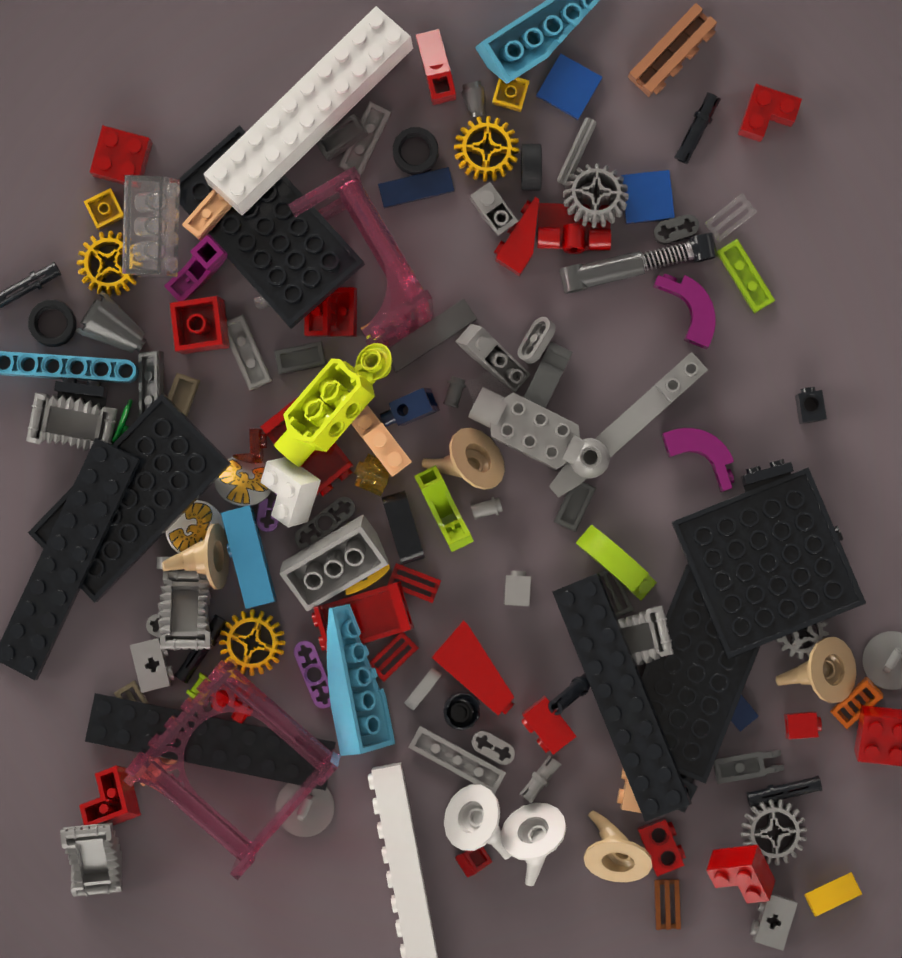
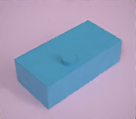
M248 505L222 512L221 516L228 539L226 544L229 557L233 558L245 608L250 609L277 602L253 507Z

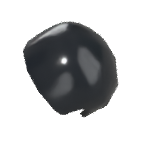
M464 692L451 695L446 700L443 708L446 723L458 730L473 727L480 717L479 700L472 694Z

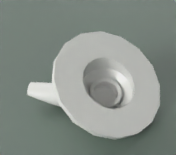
M470 784L460 789L451 798L445 811V833L451 844L463 851H475L486 844H491L505 860L511 857L502 846L501 829L499 827L500 807L495 794L483 785Z
M532 803L520 807L506 819L500 833L502 846L507 853L519 860L526 861L525 884L527 886H534L546 856L557 849L565 836L566 823L563 814L558 808L548 803Z

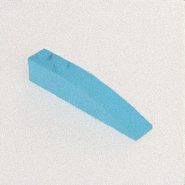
M546 0L483 40L475 49L487 68L508 84L547 59L600 0Z
M350 604L329 608L327 625L328 687L340 756L363 754L395 744L387 698L384 689H380L376 681V677H378L375 667L371 668L367 658L369 655L367 646L361 643L359 637L361 631Z

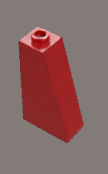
M463 620L431 658L498 716L501 712L506 715L514 705L512 702L514 696L469 625Z

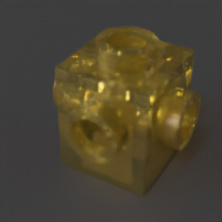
M368 453L365 461H359L354 474L358 476L354 485L381 497L391 475L377 457Z

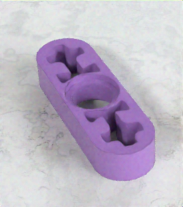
M301 641L294 648V656L314 704L319 708H328L331 706L330 697L327 699V704H324L323 701L318 702L319 690L317 688L313 691L311 687L325 681L327 686H322L324 693H329L328 677L317 649L312 642ZM302 645H305L306 648L311 647L312 652L309 653L311 661L316 658L317 663L310 664L306 668L303 667L302 663H307L305 656H299L298 653L301 651ZM312 667L320 669L322 674L320 680L316 682L309 680L307 676L308 670Z

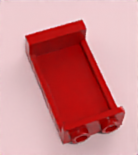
M297 398L260 426L274 444L287 430L283 414ZM334 443L327 452L314 450L301 467L321 480L316 496L321 494L323 497L334 488L331 484L338 479L342 482L353 473L351 468L354 465L338 445Z
M401 582L313 607L314 613L311 614L315 627L319 626L321 636L318 637L322 651L326 650V653L329 608L350 604L361 631L359 637L362 644L414 629Z

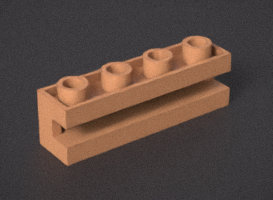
M697 3L630 71L628 78L648 97L653 92L656 95L660 93L666 86L664 81L670 75L675 77L683 68L681 63L686 58L691 60L700 50L697 46L703 40L707 43L716 33L714 28L717 22L711 16L708 18L702 13L703 9Z

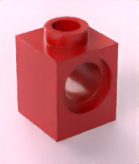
M817 712L784 714L787 739L819 737L818 732L822 731L821 717H817Z

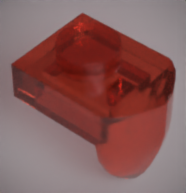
M260 428L249 429L250 453L234 454L233 458L246 463H262L264 457L263 448H267V435L263 434V430Z

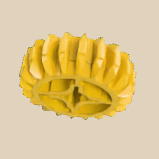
M486 116V123H482L481 117H477L476 126L470 120L468 121L470 130L465 127L460 129L465 136H456V140L462 144L454 145V150L461 151L455 155V159H463L459 163L460 169L468 166L465 171L467 176L472 171L475 172L474 180H477L479 174H482L483 182H487L488 175H491L492 180L496 181L497 172H499L501 177H505L506 173L503 168L512 171L513 166L509 162L517 163L518 158L511 154L519 153V148L512 147L518 144L519 140L518 138L510 139L515 134V131L512 129L506 132L509 125L507 122L501 127L498 126L500 118H496L493 124L490 123V116ZM484 131L483 139L480 142L467 144L473 135ZM491 131L500 135L505 141L506 146L495 143L491 138ZM486 138H488L489 148L493 149V151L490 150L487 160H485L484 150L480 149V147L484 148ZM467 152L479 155L482 159V167L473 163ZM506 154L499 164L489 167L490 159L493 156Z
M113 231L108 232V238H105L103 232H99L100 240L97 241L94 236H91L90 240L93 242L91 246L86 242L83 243V246L88 250L87 252L79 251L78 253L81 257H84V260H77V265L84 266V268L78 270V274H87L83 277L82 282L86 284L91 281L88 287L91 291L98 286V295L106 289V293L111 297L112 289H114L116 295L120 296L121 287L127 292L130 291V288L127 286L129 281L133 285L137 284L135 279L132 278L133 275L141 277L142 273L135 270V268L143 267L142 262L136 261L142 257V254L140 252L133 253L138 249L137 244L129 246L132 241L130 237L122 241L123 234L121 232L117 234L116 238H114ZM107 245L119 246L108 254L99 251L100 248ZM125 250L129 257L127 272L120 266L122 254ZM93 256L100 262V267L97 270L98 274L95 277L91 270ZM101 257L109 261L115 259V261L113 262L115 263V266L119 269V271L111 267H107V269H105L107 265ZM110 274H117L122 277L120 280L112 283L101 282L103 278L106 279Z
M254 609L250 610V617H247L245 611H241V620L236 615H233L232 620L235 624L225 623V626L230 631H221L220 633L223 636H227V640L219 641L220 645H227V649L221 650L220 653H229L230 656L224 660L225 663H229L232 660L235 661L231 669L235 670L239 665L242 666L240 674H245L247 668H250V676H254L255 668H258L260 674H264L263 666L266 665L267 669L272 670L273 666L270 661L280 662L279 658L275 657V654H284L282 649H278V645L286 644L284 640L278 641V636L284 635V631L276 633L275 629L280 626V623L276 622L271 625L272 615L264 620V611H260L258 617H255ZM255 622L250 634L245 636L235 633L241 625ZM262 625L269 630L272 637V645L262 641L260 637ZM251 635H255V641L264 645V647L258 646L256 648L254 646V650H250L249 644L241 640V638L251 639ZM233 640L244 646L243 660L236 655L233 649ZM256 650L270 652L261 662L250 663L251 657Z

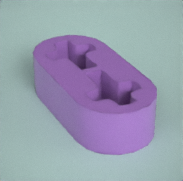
M268 499L259 503L256 521L262 531L272 532L278 527L279 521L272 516L271 519L275 522L270 524L269 528H265V524L261 522L262 518H266L267 510H270L272 514L276 500L273 501L272 508L268 507Z

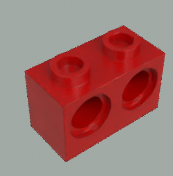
M661 818L637 828L644 848L651 855L652 868L656 876L685 866L682 859H685L686 855L681 844L676 846L673 836H676L677 833L672 821L667 823L665 818ZM656 828H662L665 832L664 838L660 841L652 839V832ZM665 851H671L674 854V859L669 864H664L661 861V855Z

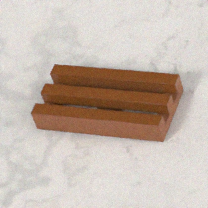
M679 879L654 880L656 930L681 929ZM670 884H674L675 923H671ZM660 885H664L666 924H661Z

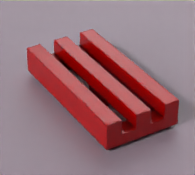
M396 563L387 585L394 583L396 578L432 592L430 597L402 586L403 592L433 603L441 580ZM400 569L435 583L434 588L397 574L398 570Z
M401 632L369 663L371 668L375 667L378 677L385 682L419 647L404 632ZM403 638L405 642L377 668L374 664ZM410 645L412 649L383 675L381 671Z

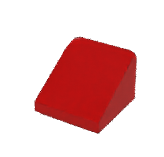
M484 847L475 851H463L455 856L456 861L467 877L477 874L493 862Z

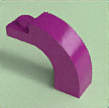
M206 235L190 251L193 255L191 259L164 285L177 301L187 300L199 287L207 283L226 260L228 254L211 235Z
M663 274V277L658 275L653 287L680 298L689 308L691 322L684 341L707 350L713 338L716 324L715 310L709 295L699 283L686 275L683 276L681 283H677V278L671 275Z
M679 428L661 434L669 458L687 452L700 454L712 465L720 492L732 489L731 484L735 482L731 469H726L725 465L733 463L734 460L727 447L717 437L695 428Z

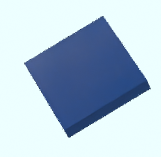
M560 53L536 97L579 120L602 80V76Z
M670 170L621 175L624 178L623 184H626L628 187L625 193L629 195L628 201H626L627 207L624 210L626 224L675 218Z

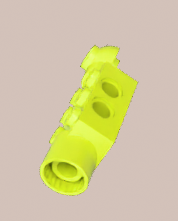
M373 343L366 346L357 356L355 367L341 359H331L283 414L287 430L274 444L275 448L298 467H301L314 450L327 452L375 397L373 384L390 373L392 355L388 347L381 343Z

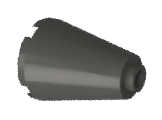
M101 291L99 295L103 298L101 300L97 299V301L94 300L80 322L84 327L82 329L78 327L76 332L133 353L134 350L139 352L147 340L143 337L145 332L107 293Z

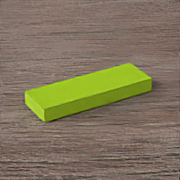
M738 239L717 251L718 257L753 314L776 301Z

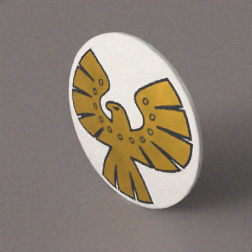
M196 500L166 531V538L170 546L177 553H180L192 545L205 540L207 529L211 524L219 523L224 529L222 516L210 503Z

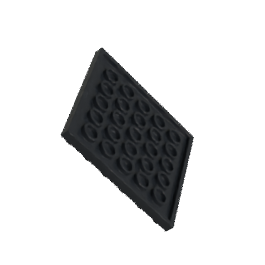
M809 467L672 521L674 531L728 659L866 604Z

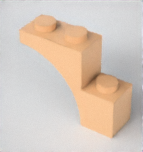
M367 405L351 425L389 474L394 477L411 464L412 461Z

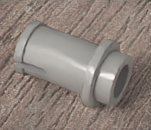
M493 496L491 500L472 504L471 509L474 519L477 520L492 514L498 516L499 512H503L499 497L494 499Z

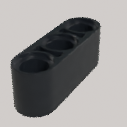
M405 490L381 497L401 564L404 565L424 559V552Z

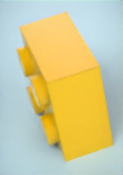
M517 77L506 84L499 78L492 104L521 112L530 80Z
M111 188L83 201L98 230L126 218Z

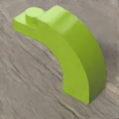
M435 465L415 475L418 486L451 552L474 542L437 466Z
M593 525L577 540L576 544L587 555L611 573L640 601L656 585L657 582L643 567Z

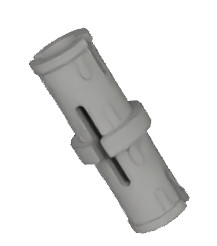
M549 755L538 771L532 773L533 777L519 794L532 803L543 787L549 785L548 781L562 764Z

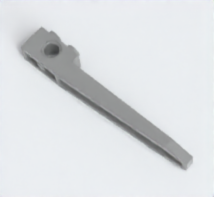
M691 352L595 439L605 444L610 457H612L707 372L708 369ZM587 451L584 453L583 459L585 463L592 465L596 462L597 456L594 452ZM567 463L549 485V488L559 498L579 486L587 478L579 476L574 472L570 463Z

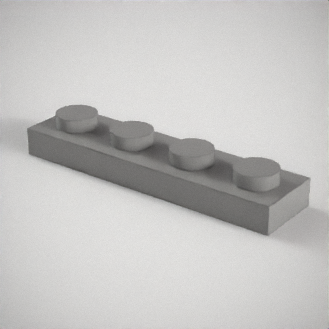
M419 726L408 747L470 782L485 786L492 790L494 794L506 775L505 771L422 726Z

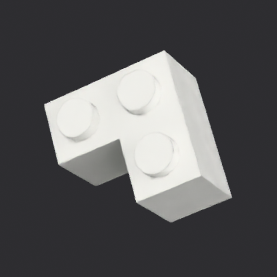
M286 457L267 461L260 483L277 494L271 516L287 527L307 523L321 480L304 468L296 466Z

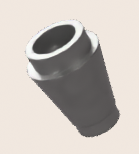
M481 81L462 84L463 91L461 93L471 118L485 115V94Z

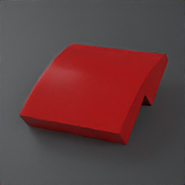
M338 288L304 318V336L357 337V288Z

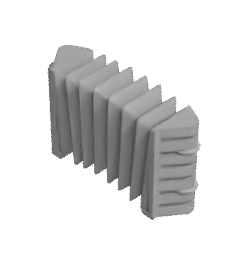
M35 393L33 405H31L30 422L27 427V442L41 444L46 439L48 444L52 441L57 444L61 440L62 445H64L68 441L70 446L76 444L78 449L83 447L84 451L88 448L91 449L95 438H100L112 445L111 441L118 409L110 406H105L101 409L99 403L93 407L92 401L90 400L85 404L83 397L76 401L74 396L67 399L65 394L58 399L56 394L50 398L48 394Z
M163 571L164 586L161 587L162 594L159 595L161 602L158 603L161 650H166V648L174 651L181 650V648L183 650L188 648L196 649V651L203 648L211 649L212 638L208 622V605H210V599H212L210 592L214 589L210 586L207 575L198 574L197 571Z
M663 606L649 608L646 612H639V614L633 615V617L629 616L626 619H618L635 664L638 666L644 664V662L650 663L652 659H660V656L674 654L671 643L672 639H670L669 630L666 626L667 618L665 613H663Z
M112 822L63 827L60 830L62 848H66L65 854H68L69 865H71V893L73 897L123 892L122 851H120V844H118L119 838L115 837L116 831L112 830Z

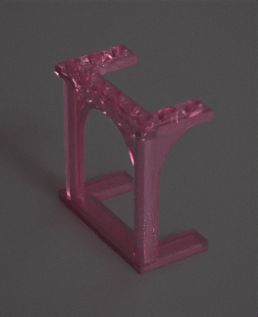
M354 166L288 204L294 217L337 193L338 199L318 210V212L328 221L347 210L387 278V291L384 302L376 316L368 324L361 327V331L366 339H368L366 340L367 346L373 343H381L388 347L390 345L388 341L395 337L400 340L411 333L409 329L418 325L420 328L427 322L432 321L431 316L434 315L433 301L428 290L424 291L363 188L360 174Z
M229 658L227 662L221 660L212 670L208 679L205 678L196 688L199 693L194 699L189 696L180 706L183 711L176 718L172 715L163 725L166 728L161 736L156 733L147 743L150 746L145 754L140 751L131 761L128 768L124 771L128 775L123 781L130 787L136 782L146 784L173 802L236 857L230 874L238 880L253 864L259 849L317 785L322 786L337 770L341 754L335 749L332 751L327 749L235 668L237 663ZM221 689L225 690L229 695V703L225 707L219 706L216 701V694ZM235 694L239 697L237 700L243 702V705L239 707L234 705ZM210 697L213 709L206 712L203 707H207L209 703L208 698ZM196 711L198 714V718L196 716H193ZM238 712L259 719L316 768L252 841L201 798L192 788L186 776L184 753L189 737L202 722L217 714ZM193 721L195 726L189 727L188 722ZM176 738L180 739L181 745L177 748L174 746H166L167 744L175 743ZM165 752H173L178 756V761L174 764H165L161 761L160 757ZM177 768L180 772L179 777L176 778L173 772L170 774L167 771Z

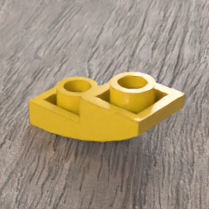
M388 564L368 576V580H361L345 589L346 595L359 592L373 585L391 569L390 565Z
M852 872L804 894L816 917L862 895V892Z

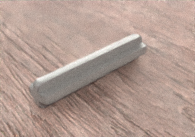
M587 117L584 119L557 178L559 184L565 185L566 181H570V174H574L596 127L597 122Z

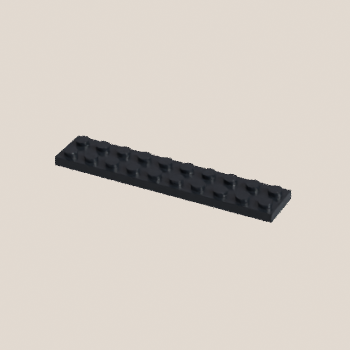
M95 438L0 641V663L33 680H38L141 459L100 438Z
M599 573L552 591L644 821L652 820L691 805L692 802Z
M99 693L94 695L85 742L324 791H326L336 744L334 741L238 723L236 721Z

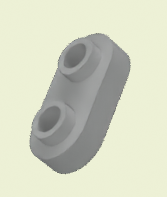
M540 317L531 325L518 348V356L524 362L532 364L540 359L555 333V324L546 317Z

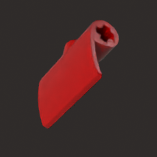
M539 203L537 248L563 249L564 252L569 254H580L585 250L610 251V222L606 220L604 228L600 223H597L596 228L593 229L591 222H588L586 226L582 225L583 219L575 222V214L568 215L567 210L569 207H565L564 204ZM582 204L584 207L590 209L589 205ZM602 205L599 210L606 209L610 205Z

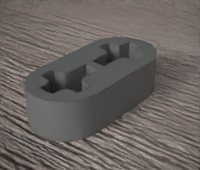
M690 214L663 221L655 227L653 232L654 238L659 244L663 245L690 238L697 233L699 221ZM684 220L694 223L691 232H688L687 229L678 230V227L684 225ZM661 227H665L666 230H675V232L668 235V239L658 235L661 232Z

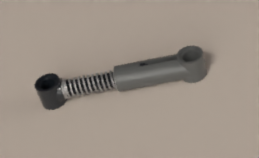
M705 233L689 238V241L682 245L678 244V246L674 245V247L657 249V251L653 250V252L649 251V253L645 252L644 254L640 253V251H635L586 264L571 265L559 269L564 293L568 294L585 290L588 287L643 275L646 269L647 271L649 270L648 268L653 269L655 267L657 269V266L661 268V265L665 267V264H668V266L670 263L674 264V262L678 264V261L682 263V260L685 262L693 260L695 263L718 257L713 234Z

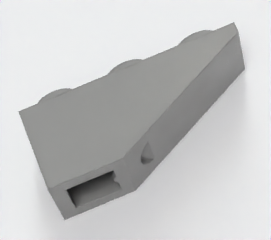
M470 324L455 341L472 359L514 393L531 375L481 326Z

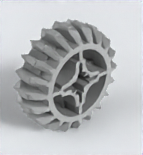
M598 163L595 164L594 169H591V166L587 164L585 171L578 167L576 170L577 175L570 174V181L565 182L564 188L566 190L563 191V197L566 198L563 204L565 207H569L567 210L568 215L575 214V222L583 219V226L591 222L593 229L596 228L597 223H600L604 228L606 220L613 224L615 217L620 218L622 216L621 210H626V201L629 198V195L625 193L628 187L626 184H623V176L616 177V169L608 172V165L604 169H599ZM593 181L590 186L579 189L583 184ZM601 182L608 185L610 188H605L604 186H602ZM595 188L597 189V193H596V194H598V198H597V202H596V203H595V197H594V195H593V194H594V191H595ZM609 202H613V203H612L609 207H607L606 209L599 210L600 206L606 205V204L609 205ZM581 203L589 205L590 209L584 207Z
M772 799L769 800L768 807L765 806L764 802H760L759 806L761 809L759 811L754 806L750 807L751 811L755 814L753 816L747 813L744 815L750 822L749 824L741 823V827L748 829V832H741L740 836L749 838L743 842V846L757 845L756 837L768 838L772 852L761 849L768 865L771 862V858H773L774 864L778 866L780 864V857H782L785 863H789L787 857L789 853L793 858H796L797 854L793 851L795 847L798 850H803L798 841H807L805 836L800 835V832L807 831V827H799V824L803 823L805 819L803 817L795 818L800 811L794 809L790 812L792 804L789 802L783 808V800L781 799L778 800L776 806H774ZM776 812L785 814L790 819L792 826H780L778 818H776ZM768 813L766 826L755 830L758 820ZM773 824L775 825L776 829L781 830L779 831V833L775 834L774 839H772L773 836H771L770 834H766L768 833V831L772 830ZM793 834L790 843L779 851L781 839Z

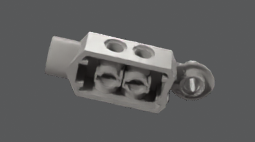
M482 387L468 418L489 427L492 439L554 470L559 469L566 463H570L574 472L588 479L602 475L608 468L610 455L605 444L593 438L581 439L578 424L514 392L507 397H503ZM587 451H592L597 456L596 462L592 465L585 463L583 459L584 453Z

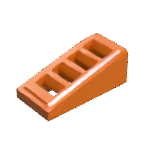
M867 676L853 688L846 699L838 702L830 710L846 729L853 725L860 716V709L863 704L855 697L859 694L866 702L865 706H875L883 699L882 691ZM867 688L874 696L870 698L863 689ZM852 701L859 710L855 712L848 702ZM844 707L852 717L848 719L841 712V708Z

